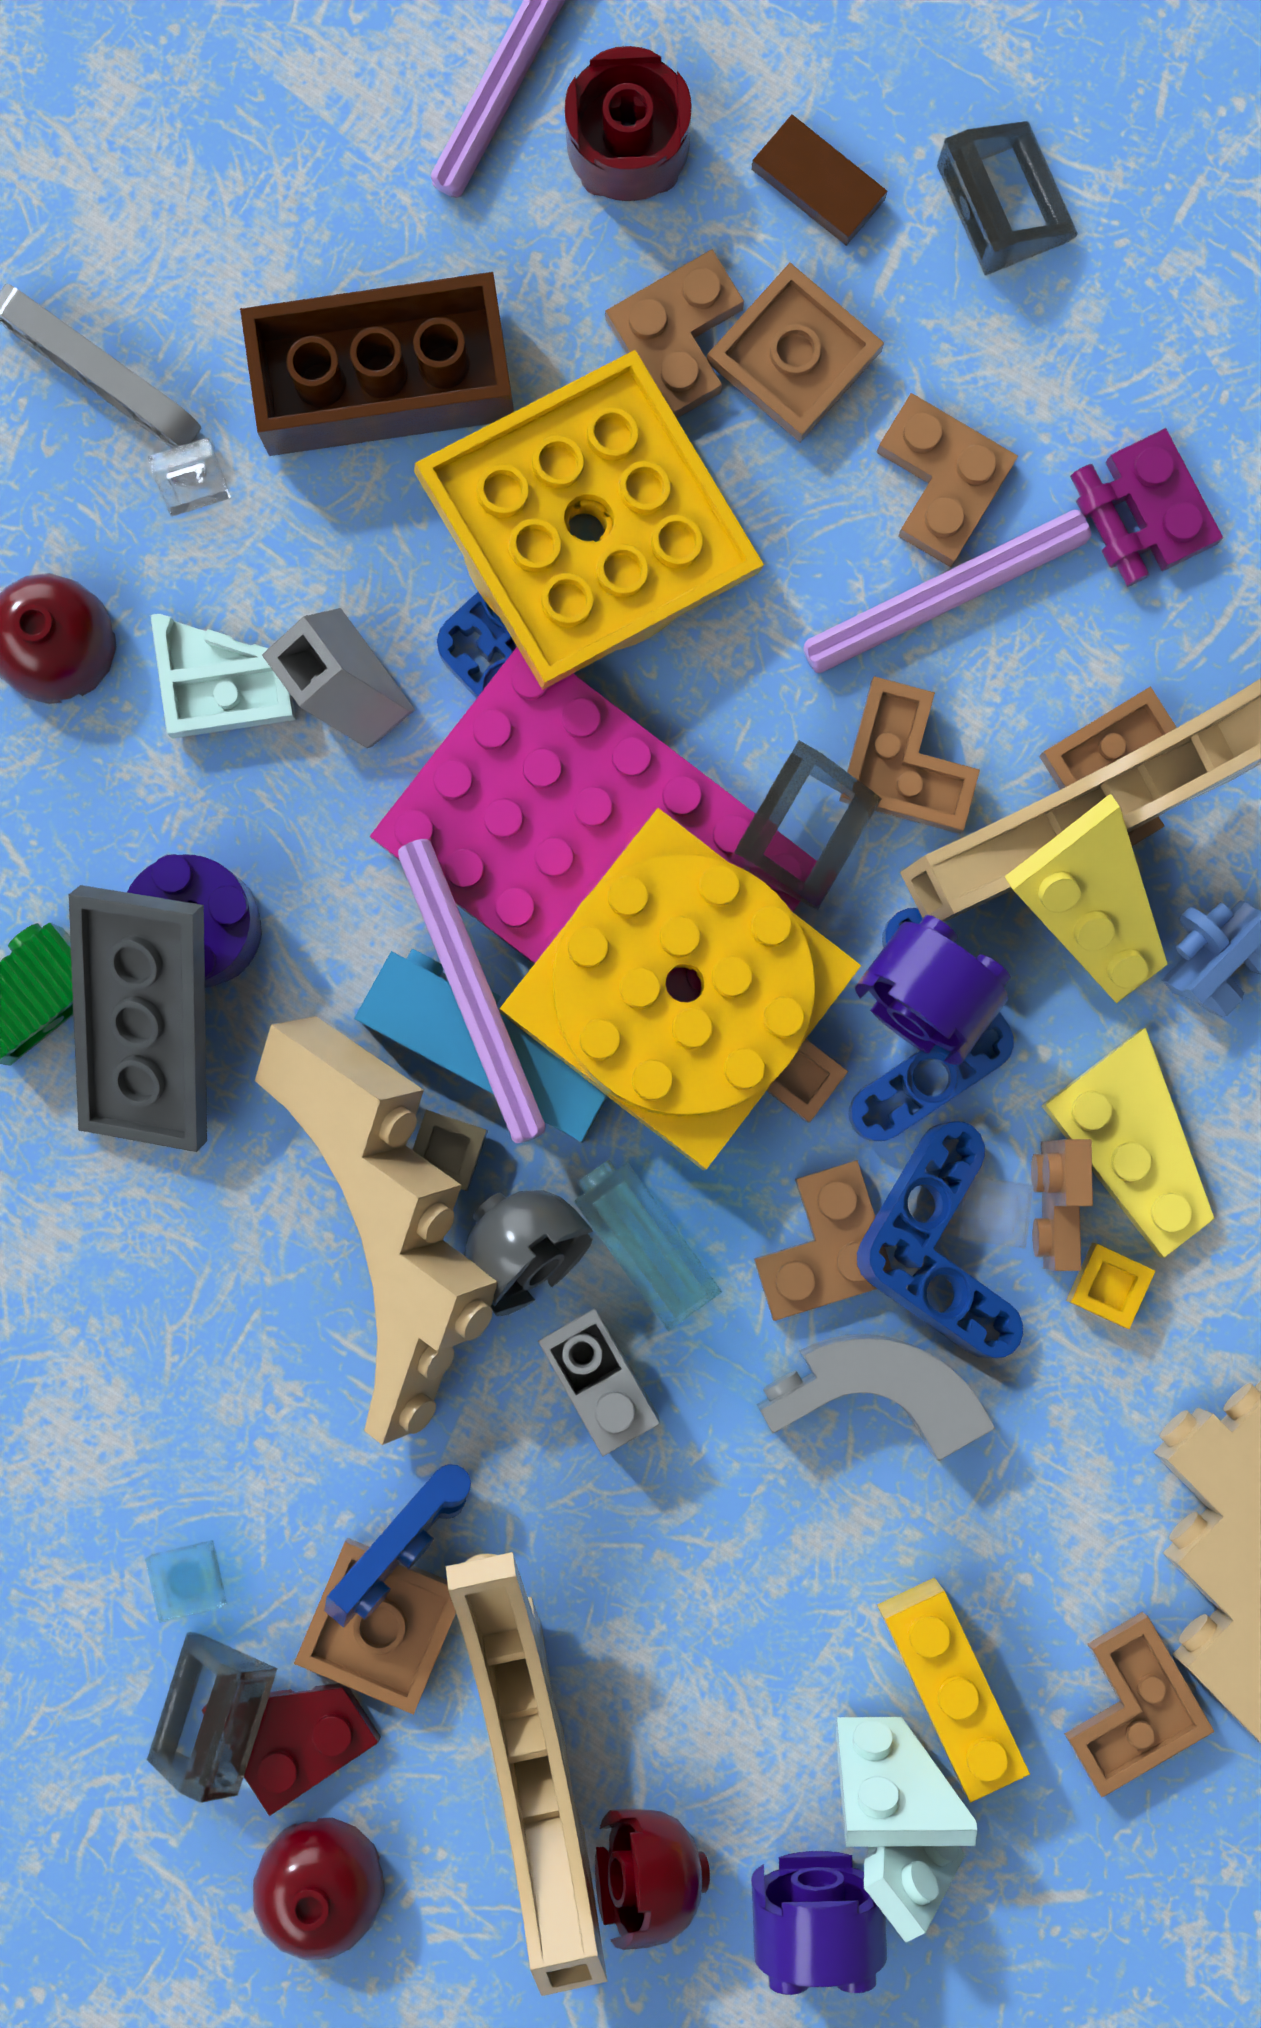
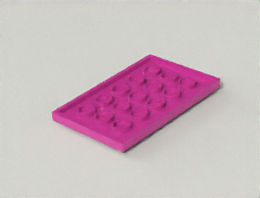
M518 647L512 652L370 834V838L398 860V850L402 846L415 840L428 839L433 846L456 905L533 964L540 958L570 920L581 902L596 887L657 808L665 812L726 861L750 872L766 883L779 895L792 912L826 869V867L575 674H571L542 690ZM676 968L668 973L666 988L673 999L688 1003L699 997L701 981L694 969Z

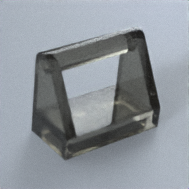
M1028 121L967 129L945 138L937 167L985 276L1063 245L1078 235ZM1013 148L1045 221V226L1012 231L982 160Z
M799 740L789 754L729 860L802 903L818 910L882 798L821 752ZM810 775L852 799L806 881L802 882L766 857L764 852L807 777Z
M194 1632L186 1633L147 1761L179 1793L199 1803L238 1796L278 1668L205 1635ZM204 1665L216 1675L191 1758L176 1750Z

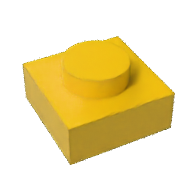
M1092 1243L1066 1301L1116 1325L1130 1329L1155 1270L1104 1246Z

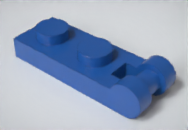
M453 1464L439 1468L327 1595L324 1611L343 1628L356 1614L366 1620L376 1610L391 1590L384 1581L400 1563L407 1569H410L419 1560L434 1540L427 1531L439 1518L450 1519L461 1513L471 1487L470 1476L464 1468Z

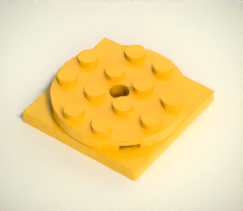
M636 350L415 462L414 473L463 554L467 570L476 589L488 606L502 620L542 690L616 650L630 647L649 639L663 630L677 617L757 575L764 566ZM579 514H590L601 522L604 534L597 542L581 540L575 535L570 534V520Z
M657 808L596 887L581 902L570 920L499 1008V1012L704 1171L710 1166L773 1081L788 1066L799 1047L862 965L793 913L779 895L766 883L750 872L726 861L665 812ZM676 968L694 969L701 981L699 997L688 1003L673 999L666 988L668 973Z

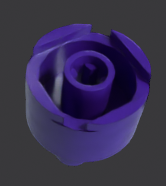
M189 854L165 855L144 869L134 879L127 893L204 905L205 988L216 986L239 976L249 966L258 951L262 929L256 901L249 887L241 879L214 860Z
M925 915L919 924L904 922L900 925L858 981L855 991L860 999L869 991L877 1000L870 1011L884 1025L905 1041L927 1054L930 1053L935 1045L950 1051L944 1062L960 1065L1008 1001V994L1004 987L1011 979V976L1002 965L992 958L982 954L975 958L955 943L958 936L952 928L934 916Z
M832 1851L797 1852L778 1857L779 1870L765 1876L764 1864L757 1868L751 1878L754 1958L758 1968L768 1975L770 1989L784 1995L799 1994L806 1991L809 1987L837 1986L840 1990L849 1993H864L872 1990L876 1986V1973L884 1967L887 1960L886 1916L864 1889V1871L853 1868L852 1855Z

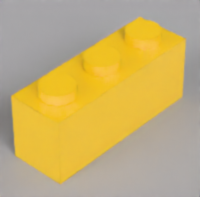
M935 1577L877 1604L956 1777L970 1803L1030 1775L951 1603Z

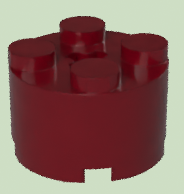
M622 46L602 51L590 59V65L577 78L575 75L568 86L564 110L568 156L574 171L581 179L582 185L593 195L619 201H637L655 196L658 193L667 192L678 181V176L687 161L690 147L692 108L688 86L678 71L676 74L669 66L661 62L662 57L649 49ZM627 123L634 124L633 126H623V124Z

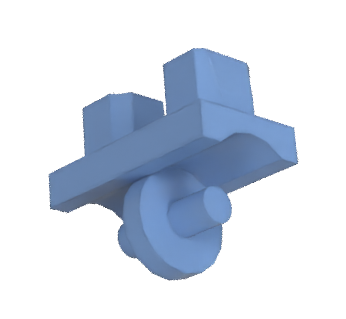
M1241 900L1231 910L1220 902L1207 916L1201 911L1189 907L1179 918L1182 926L1189 934L1175 947L1183 959L1162 979L1172 993L1193 1000L1208 1012L1221 1017L1228 1016L1243 1000L1244 992L1230 977L1232 973L1244 962L1251 972L1261 975V910Z

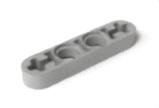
M5 284L0 290V324L174 450L184 453L202 429L201 425L187 411L14 286Z

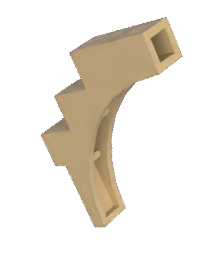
M1261 678L1192 720L1117 761L1005 818L924 855L902 870L900 874L922 918L925 915H930L945 922L1012 891L1013 889L1005 876L1109 794L1113 796L1120 806L1127 832H1131L1168 810L1222 786L1260 765Z
M317 1016L271 1024L255 1082L291 1113L316 1144L343 1191L362 1240L373 1286L377 1328L375 1385L364 1431L381 1445H384L410 1433L415 1434L425 1428L430 1422L436 1410L434 1400L443 1374L447 1371L454 1358L453 1346L476 1339L487 1328L492 1318L491 1304L498 1282L466 1256L443 1241L444 1236L453 1224V1209L462 1185L406 1146L416 1127V1113L424 1089Z
M1260 1381L1255 1387L1251 1383L1244 1385L1229 1398L1223 1407V1411L1227 1415L1221 1421L1213 1413L1201 1408H1197L1192 1414L1185 1410L1176 1415L1161 1431L1159 1437L1164 1442L1153 1453L1207 1507L1201 1515L1193 1512L1176 1525L1169 1536L1173 1543L1163 1554L1217 1608L1210 1617L1207 1614L1200 1615L1183 1630L1179 1637V1642L1182 1645L1172 1655L1261 1745Z
M513 1552L501 1555L479 1554L471 1557L464 1563L445 1566L448 1591L471 1661L495 1762L513 1855L530 1971L541 1996L608 1982L585 1832L574 1802L564 1731L552 1696L542 1626L532 1597H527Z

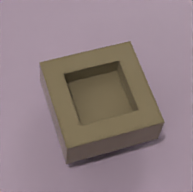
M426 1110L412 1150L460 1183L462 1190L468 1191L488 1130Z

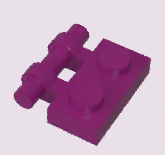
M1166 428L1109 456L1105 463L1114 481L1103 484L1093 464L1078 469L1070 476L1080 495L1076 503L1085 518H1092L1106 545L1102 549V553L1109 567L1117 566L1127 587L1142 581L1150 575L1140 556L1141 554L1151 550L1161 571H1165L1217 545L1223 539L1217 524ZM1126 501L1140 528L1139 531L1128 533L1115 505Z

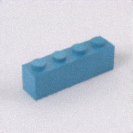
M411 949L407 958L391 951L354 1019L494 1095L451 986L447 980L440 977L444 970L442 964L414 949ZM491 991L496 1004H498L501 996ZM501 1014L544 1122L583 1143L608 1096Z

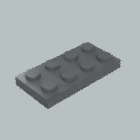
M80 885L68 894L78 1130L197 1152L207 1142L204 905Z

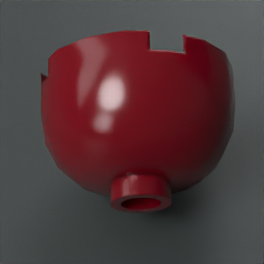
M50 573L25 576L5 587L0 593V678L25 698L47 704L62 703L60 700L70 699L78 694L83 696L94 690L110 671L117 648L111 619L103 603L79 582Z
M635 1808L609 1810L600 1825V1829L611 1828L609 1851L605 1847H596L595 1854L596 1892L603 1924L617 1925L621 1936L611 1939V1942L616 1948L622 1950L649 1948L668 1943L690 1925L697 1913L701 1901V1893H706L709 1888L710 1868L708 1859L704 1852H698L693 1837L680 1821L662 1811Z
M318 1818L315 1822H304L297 1826L294 1824L285 1828L266 1848L253 1879V1908L263 1934L280 1951L303 1960L330 1959L350 1950L373 1926L385 1894L383 1871L378 1862L380 1857L374 1844L357 1827L335 1818Z

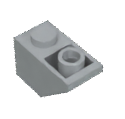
M341 608L303 616L262 654L299 707L366 748L373 747L415 710Z
M596 1308L538 1340L602 1457L660 1424L658 1413Z

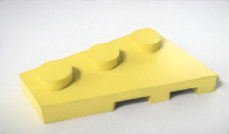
M1111 794L1005 876L1013 891L1116 1003L1168 965L1120 806Z
M1146 1028L1137 1031L1042 1105V1108L1066 1139H1091L1092 1172L1158 1257L1165 1258L1215 1219Z

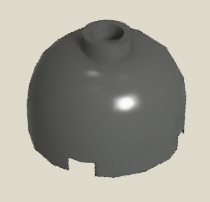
M544 1190L519 1191L507 1198L503 1193H497L484 1201L475 1211L473 1219L477 1223L468 1235L464 1256L498 1282L491 1308L496 1316H505L535 1301L528 1290L540 1285L546 1279L551 1287L562 1280L591 1246L593 1239L588 1233L593 1232V1230L570 1204L560 1196Z

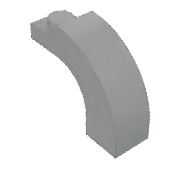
M856 1334L833 1337L799 1350L812 1373L802 1379L797 1371L782 1376L763 1389L767 1399L757 1404L772 1433H775L838 1397L853 1393L880 1395L896 1402L907 1412L929 1452L938 1461L995 1429L975 1393L949 1366L912 1344L880 1335Z

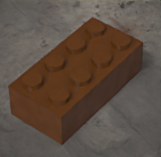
M493 272L240 308L257 433L269 456L486 425L514 412Z

